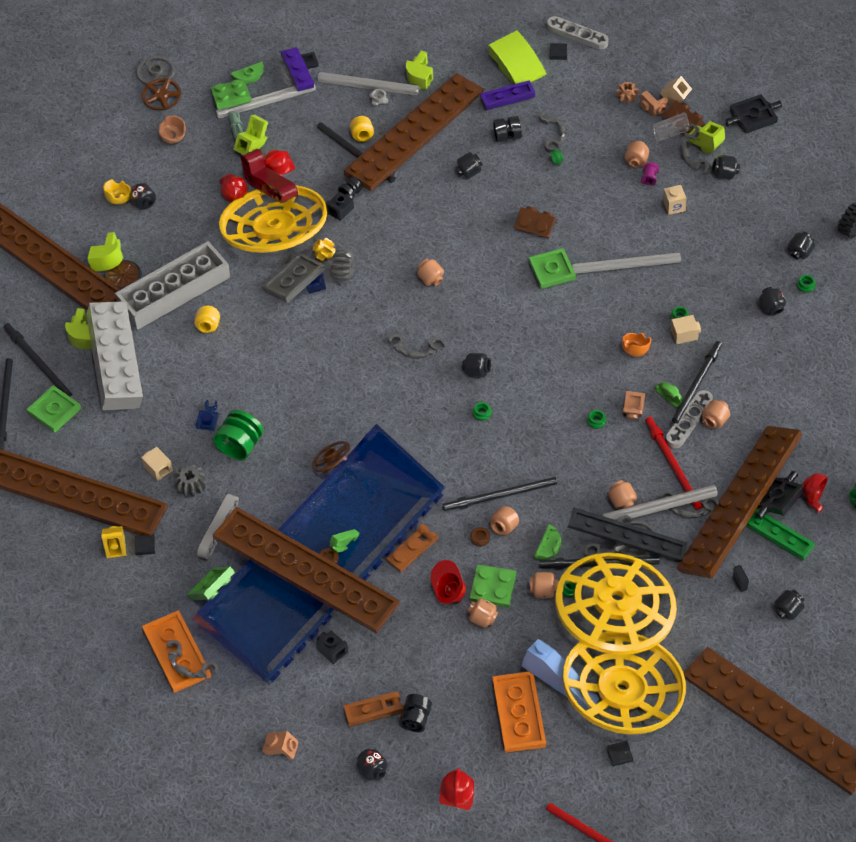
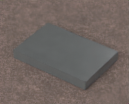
M299 253L268 280L262 288L268 294L289 303L326 270L325 265Z

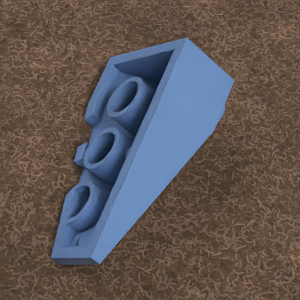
M537 639L527 650L521 666L567 697L562 682L565 657L544 641ZM571 665L568 678L580 681L581 675ZM569 686L571 694L577 703L585 710L590 709L591 707L584 700L581 690ZM587 691L591 700L596 704L600 697L596 692Z

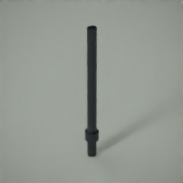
M322 122L317 125L318 129L357 158L363 154ZM391 174L386 179L393 183L396 177Z
M6 323L3 328L10 335V339L25 351L59 390L71 397L73 395L71 391L27 344L24 336L9 323Z
M716 341L712 349L707 352L706 360L672 418L673 423H679L710 366L717 360L718 352L722 347L720 341Z
M7 358L5 361L0 406V449L2 450L4 449V441L7 440L6 422L13 359Z
M552 477L469 498L465 496L460 497L456 501L443 503L444 511L456 508L461 510L468 508L469 505L557 485V479Z
M659 556L635 557L650 565L660 564ZM563 557L555 558V560H540V568L562 570L564 567H570L580 559H564ZM604 559L606 564L617 563L623 565H633V563L629 561L619 559ZM594 560L579 567H594L598 565Z

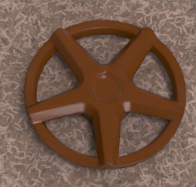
M170 78L155 79L146 83L142 92L144 103L154 110L172 108L181 97L179 85ZM164 82L161 88H157L153 84ZM169 84L174 85L178 92L168 91ZM150 89L154 92V95L146 100V91ZM178 96L176 101L168 106V97ZM158 100L161 101L163 107H154L149 103Z
M337 441L325 447L314 458L312 463L313 469L317 472L326 473L327 470L337 466L343 460H347L350 444L346 441ZM338 444H344L338 450H336L335 448H331ZM322 453H324L323 456H322L323 459L320 460V461H317V459L319 458V456H320ZM326 463L323 468L317 467L319 465Z

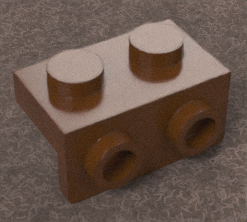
M676 100L662 116L683 134L685 132L689 134L694 129L688 124L705 126V123L702 121L703 117L696 111L694 113L690 112L691 108L686 103L682 102L680 104Z
M530 206L526 208L520 207L514 228L549 239L553 225L557 223V219L553 217L554 214L547 211L539 213L536 212V208Z

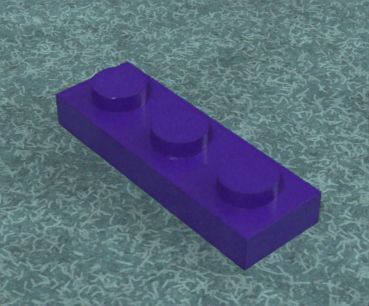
M295 47L281 51V57L297 91L314 88V81L298 48Z
M530 80L480 93V99L486 110L535 97V91Z

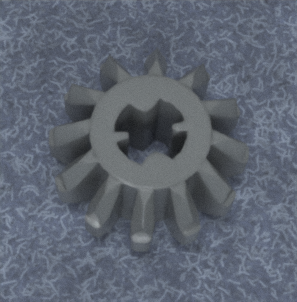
M344 249L335 251L332 259L333 278L339 281L351 279L354 271V255L351 251Z
M186 464L184 469L179 468L178 473H175L174 487H176L179 494L184 493L187 497L191 493L195 497L196 491L202 493V488H206V474L201 467L196 468L195 464L189 467Z

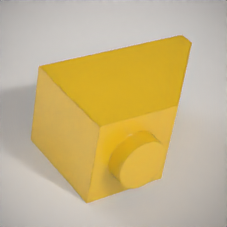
M112 526L103 529L101 535L106 557L127 556L123 527Z

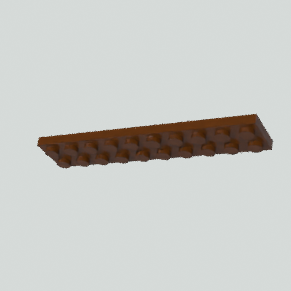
M456 73L345 168L344 175L348 178L354 176L361 182L364 188L369 191L374 190L480 96V93L484 92V88Z
M0 203V247L86 310H88L89 303L117 302L115 293L121 289Z
M767 426L719 500V504L715 506L685 553L682 561L678 564L677 569L679 572L706 578L714 577L801 439L802 433L800 430Z
M0 449V489L112 526H122L124 530L139 535L151 536L154 534L168 508L167 503Z
M235 507L213 533V539L376 634L400 605L398 599L238 507Z
M708 646L686 669L684 677L691 684L852 796L856 791V749Z

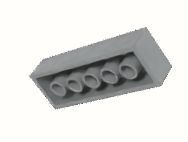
M207 241L116 292L117 302L127 303L129 320L139 330L229 279V265L212 244Z
M89 303L86 316L102 410L140 408L143 394L127 303Z

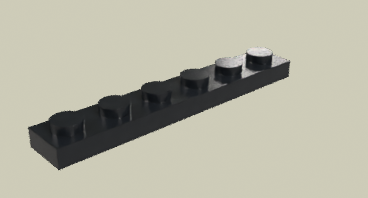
M575 507L572 509L567 527L676 562L682 561L687 542Z

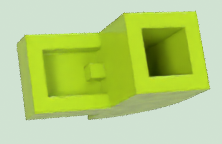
M421 50L418 56L414 57L413 62L407 60L406 77L410 84L418 85L419 89L427 90L433 80V68L426 66L428 63L427 52Z
M251 115L246 132L238 133L233 150L244 155L256 148L260 149L267 140L265 132L268 121L256 115Z
M711 121L703 128L697 126L700 129L699 136L696 140L690 139L689 142L700 146L701 151L705 154H710L725 140L724 127ZM695 128L689 133L690 135L695 132Z
M115 232L107 233L105 245L90 247L87 259L91 269L94 271L113 269L123 260L121 243L117 239Z
M77 308L76 314L72 316L71 323H65L68 340L76 348L92 350L88 324H86L85 309Z

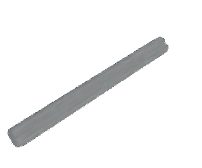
M319 72L318 82L372 90L382 89L387 92L418 95L419 93L418 85Z
M314 84V88L299 92L295 86L251 98L252 102L220 110L216 109V115L219 119L224 118L232 112L237 114V112H244L315 91L316 87Z
M680 253L578 263L573 264L572 268L575 274L679 263L681 262Z
M715 485L612 511L602 516L618 521L621 516L628 515L632 519L717 496V489Z

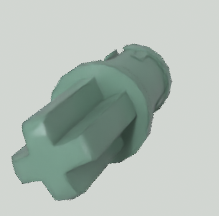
M232 112L229 114L230 130L233 132L236 140L238 133L243 132L244 125L240 120V114L237 112L236 115V112Z

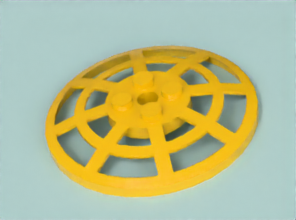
M295 185L298 195L307 197L316 202V204L307 209L300 204L294 203L296 198L294 197L282 204L273 202L267 206L256 207L243 217L233 214L249 200L254 199L258 206L264 203L261 196L266 194L256 189L248 192L244 198L234 200L227 206L220 217V232L228 244L240 250L260 253L284 250L310 239L322 228L327 218L326 203L312 189ZM269 207H284L283 209H274L269 211L267 209ZM293 208L302 213L295 216L290 210ZM320 208L322 211L318 224L311 225V214ZM261 211L262 214L258 215L254 221L249 220L255 213ZM306 217V225L297 226L296 222ZM229 219L238 222V234H226V226ZM244 225L252 226L254 231L243 234ZM292 232H300L291 239L287 237ZM257 236L261 240L256 243L247 238ZM241 239L243 242H245V243H247V244H249V245H244V244L235 242L234 240ZM279 239L281 241L279 243L267 244L269 241Z
M620 553L594 554L576 561L561 576L555 595L558 617L566 630L589 648L608 654H637L658 645L671 631L676 616V599L665 577L643 560ZM604 559H619L629 561L633 563V565L630 567L628 565L617 563L606 564ZM595 560L598 565L586 571L581 577L570 574L577 567ZM643 567L650 571L664 586H655L639 569ZM610 568L623 569L628 572L624 577L613 576ZM600 570L605 577L599 582L587 579L593 573ZM637 575L646 582L648 587H638L632 579ZM565 581L577 584L575 588L576 603L564 607L562 592ZM582 586L594 589L591 598L582 600ZM658 594H669L671 610L668 620L657 613L660 603ZM618 595V596H620L622 599H621V600H615L612 596ZM642 595H653L652 609L641 603ZM594 605L598 612L602 614L599 620L593 617L586 607ZM579 610L582 616L595 626L592 634L589 636L576 627L568 614ZM638 610L648 615L637 624H634L631 618ZM609 618L623 620L625 626H613L606 623ZM653 619L663 626L661 631L646 641L639 642L636 631L649 625ZM603 630L612 633H628L631 644H610L599 641L598 638Z
M602 632L598 638L602 642L614 641V644L623 645V642L631 643L628 633ZM637 634L639 642L646 641L647 639H649L645 636ZM581 642L570 651L566 658L562 682L568 700L585 719L605 730L622 734L652 732L671 722L683 705L686 694L684 673L673 655L660 644L649 649L654 654L647 661L633 654L614 655L608 653L593 659L585 650L588 646ZM578 655L587 663L581 673L580 681L568 678L570 667ZM615 659V666L605 670L599 665L603 661ZM660 659L664 660L670 667L677 683L664 684L660 673L654 667ZM624 660L637 663L641 665V667L638 670H636L632 667L625 666ZM591 669L600 676L598 684L586 683L587 675ZM650 672L658 686H648L644 675ZM618 685H624L627 690L620 689ZM569 686L581 690L584 700L591 707L590 709L585 711L577 703L571 694ZM587 691L598 692L602 701L594 704ZM678 691L677 703L672 713L667 715L659 711L664 703L666 693ZM647 694H659L658 701L654 707L644 702ZM608 706L620 709L621 717L611 715L603 710ZM637 707L647 712L637 717H630L629 710ZM599 714L609 720L622 722L623 727L607 724L593 716ZM652 716L662 720L659 723L642 728H632L631 724L644 721Z

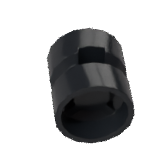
M518 116L508 117L507 120H504V118L493 120L496 142L507 141L508 138L511 140L522 138L521 124Z
M409 694L404 703V710L401 713L399 725L405 730L418 733L423 732L427 724V717L431 711V700L423 695Z

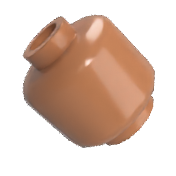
M642 141L631 142L628 144L624 156L626 163L634 168L644 166L648 159L649 148Z
M425 259L418 265L417 276L426 286L433 284L437 286L443 281L444 269L436 260Z
M710 401L702 411V421L707 427L712 429L722 427L730 417L728 405L724 401Z
M621 480L609 487L608 497L615 509L634 506L633 502L637 499V495L629 482Z
M500 507L490 518L491 528L500 535L510 534L519 524L518 514L511 507Z
M536 572L534 577H530V593H533L535 598H552L554 591L557 590L559 579H555L552 572Z
M483 598L478 599L476 603L472 601L467 611L470 613V622L482 628L492 626L498 614L496 605Z

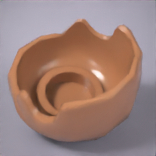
M175 115L165 117L164 121L159 125V137L164 142L170 144L180 142L185 135V122L182 118Z

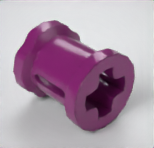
M647 162L643 166L644 175L641 177V182L645 185L654 186L657 181L656 174L659 172V166L656 163Z

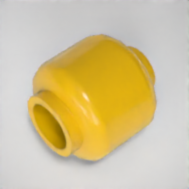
M358 116L351 121L349 128L352 137L356 141L365 142L372 138L374 129L370 119L365 116Z
M212 306L200 307L196 313L195 327L204 333L214 332L220 320L219 311Z

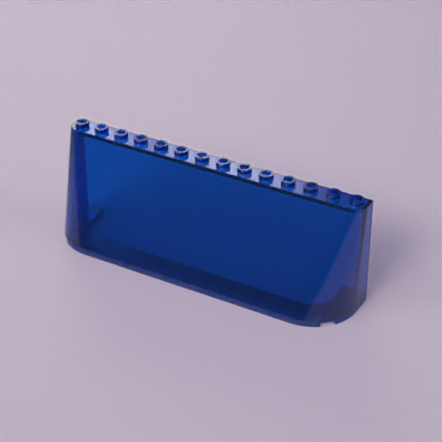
M376 424L350 452L347 460H343L281 525L278 531L319 554L321 550L331 548L330 540L332 535L353 529L357 530L359 536L356 541L351 540L346 545L348 547L347 550L338 552L339 561L337 565L353 573L422 497L430 498L358 576L366 581L370 576L368 572L371 568L376 570L380 566L382 556L388 557L395 549L392 545L396 541L400 544L407 536L405 531L408 528L412 530L419 523L417 518L420 515L424 517L432 509L429 505L432 502L436 504L443 497L441 492L446 487ZM248 560L231 578V581L196 613L192 621L265 682L269 680L274 682L281 674L278 670L282 666L286 668L294 660L291 656L295 652L299 654L306 647L307 644L304 642L308 637L312 640L320 631L317 627L321 623L324 626L332 618L330 613L334 609L330 607L271 673H269L267 666L324 605L323 602Z

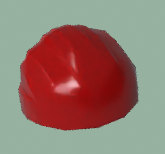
M227 174L219 180L221 194L229 202L244 198L248 192L247 184L241 177Z
M815 473L807 477L802 483L804 486L803 495L808 500L807 504L820 513L823 507L819 503V499L828 482V477L822 473Z

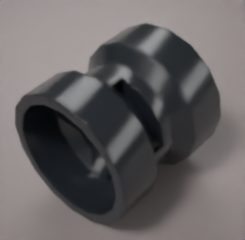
M350 176L345 184H341L338 187V192L340 191L343 194L349 193L354 198L355 193H359L363 186L356 177Z

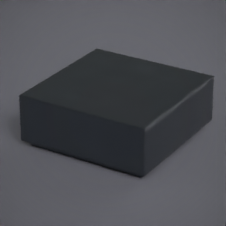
M550 43V60H567V43Z
M314 52L301 54L307 69L319 67Z
M154 534L151 536H135V555L155 554Z
M741 565L735 566L732 577L740 592H744L748 589L749 579Z
M628 741L607 745L613 766L633 762Z

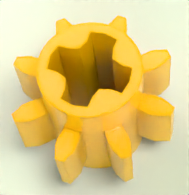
M327 238L317 240L313 246L314 256L322 262L324 259L330 260L335 253L334 243Z

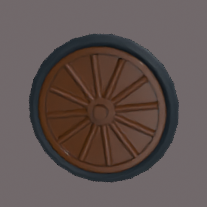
M122 260L113 269L104 271L103 277L119 289H123L141 279L142 271L137 263L130 260Z

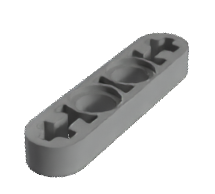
M556 16L550 17L547 21V29L553 33L596 49H605L608 46V36ZM567 29H573L574 31H573V32H567L566 30H567ZM584 34H587V35H589L590 37H588V38H583V37H581V36L584 35Z
M699 391L689 403L679 423H675L666 436V443L670 448L681 447L700 422L703 409L713 400V395L709 391ZM706 397L707 400H704L702 406H700L701 399ZM692 410H696L700 414L697 416H692L689 412ZM686 423L690 427L688 429H682L679 425ZM678 432V440L672 441V438L674 439L677 436Z
M226 495L199 545L198 557L206 560L210 558L218 543L213 539V533L237 507L239 502L237 496Z

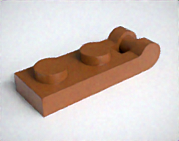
M421 524L413 535L386 558V562L401 573L437 541L439 535L429 531L425 524ZM424 536L427 539L422 541L420 538Z
M391 692L343 705L349 727L401 714L404 707L403 704H400L401 697L399 692ZM387 703H392V706H388V707H387L386 704H387Z

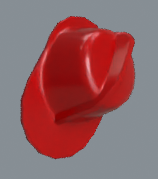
M272 150L264 157L266 167L281 176L296 169L287 151Z
M451 560L439 561L433 567L430 576L438 601L443 604L461 603V599L466 592V585L462 580L457 565Z
M456 768V770L449 772L442 779L439 802L440 804L470 810L474 797V780L471 776L461 771L460 768Z

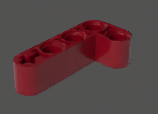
M256 148L241 156L244 177L250 186L281 204L298 196L297 187L293 182L266 167L264 156L259 149Z

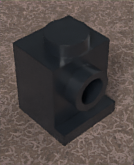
M339 191L330 201H326L327 214L341 221L354 209L353 197L349 193L343 194Z
M332 630L328 633L322 632L318 636L316 642L317 650L333 665L348 653L347 642L339 638Z

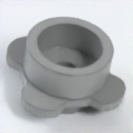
M376 89L369 95L373 106L388 103L386 92L382 89Z

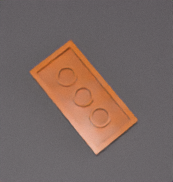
M179 610L142 626L143 632L174 693L206 679L205 677L201 679L184 677L176 672L172 662L169 661L168 652L176 651L178 648H167L166 643L176 640L181 644L182 656L177 657L175 661L178 666L182 665L189 669V672L197 673L202 670V664L206 663ZM207 669L206 674L208 679L212 676L210 670Z
M522 672L492 676L505 753L545 748L546 739L534 674Z

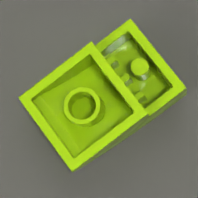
M517 30L489 44V55L496 61L501 72L513 84L528 80L533 82L547 75L537 55Z

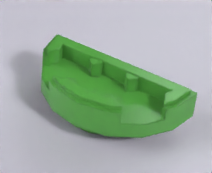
M260 62L232 72L231 77L234 80L244 79L246 84L255 82L260 79L264 72L263 63Z
M663 381L654 388L658 394L678 409L683 398L675 385Z
M550 524L535 553V559H550L561 548L562 539L560 534Z
M353 529L332 535L330 547L336 552L347 550L348 547L346 545L351 540L356 541L359 532Z

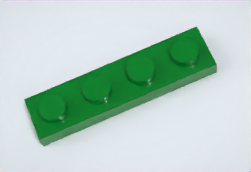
M756 508L746 527L804 561L813 550L815 543L765 514L762 520L757 519L755 513L759 509Z

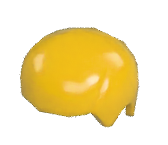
M111 179L103 185L104 195L109 203L123 204L130 199L131 188L124 181L115 183Z

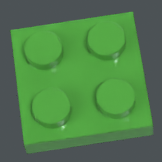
M244 79L234 80L226 84H217L211 87L218 110L252 102Z
M564 248L529 257V264L541 289L576 280V274Z
M53 385L27 408V412L55 433L81 410V405Z
M477 565L470 602H477L478 599L483 598L496 606L509 608L517 571Z
M230 566L212 568L187 596L192 601L211 600L218 594L217 590L221 586H225L231 581L230 577L235 573Z

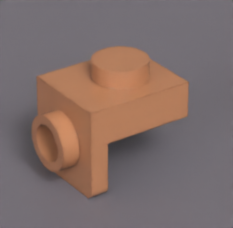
M648 91L641 93L640 106L653 117L658 114L661 115L667 110L668 99L666 97L657 101Z
M626 391L623 414H626V418L638 419V416L642 417L645 393Z
M288 731L267 733L262 752L266 755L284 754L289 759H294L298 740Z

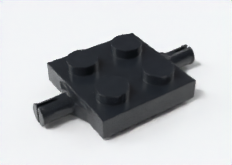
M760 94L731 104L730 111L734 117L725 119L726 125L738 123L745 133H749L778 122V117L774 110L781 108L782 103L780 100L769 103Z
M792 470L786 478H775L757 507L759 509L755 513L757 519L762 520L768 512L784 516L803 494L804 486L794 482L798 477L796 471Z

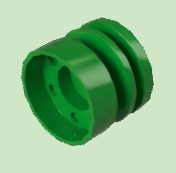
M234 409L230 411L223 425L219 427L213 436V442L223 454L243 461L247 459L254 445L257 444L263 435L264 429L255 417L245 411Z

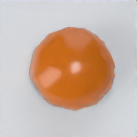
M627 333L622 337V348L632 357H641L648 352L651 345V337L646 339L644 333Z

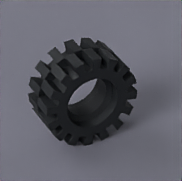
M856 203L849 205L845 213L842 214V219L839 220L837 229L840 233L851 239L856 236Z

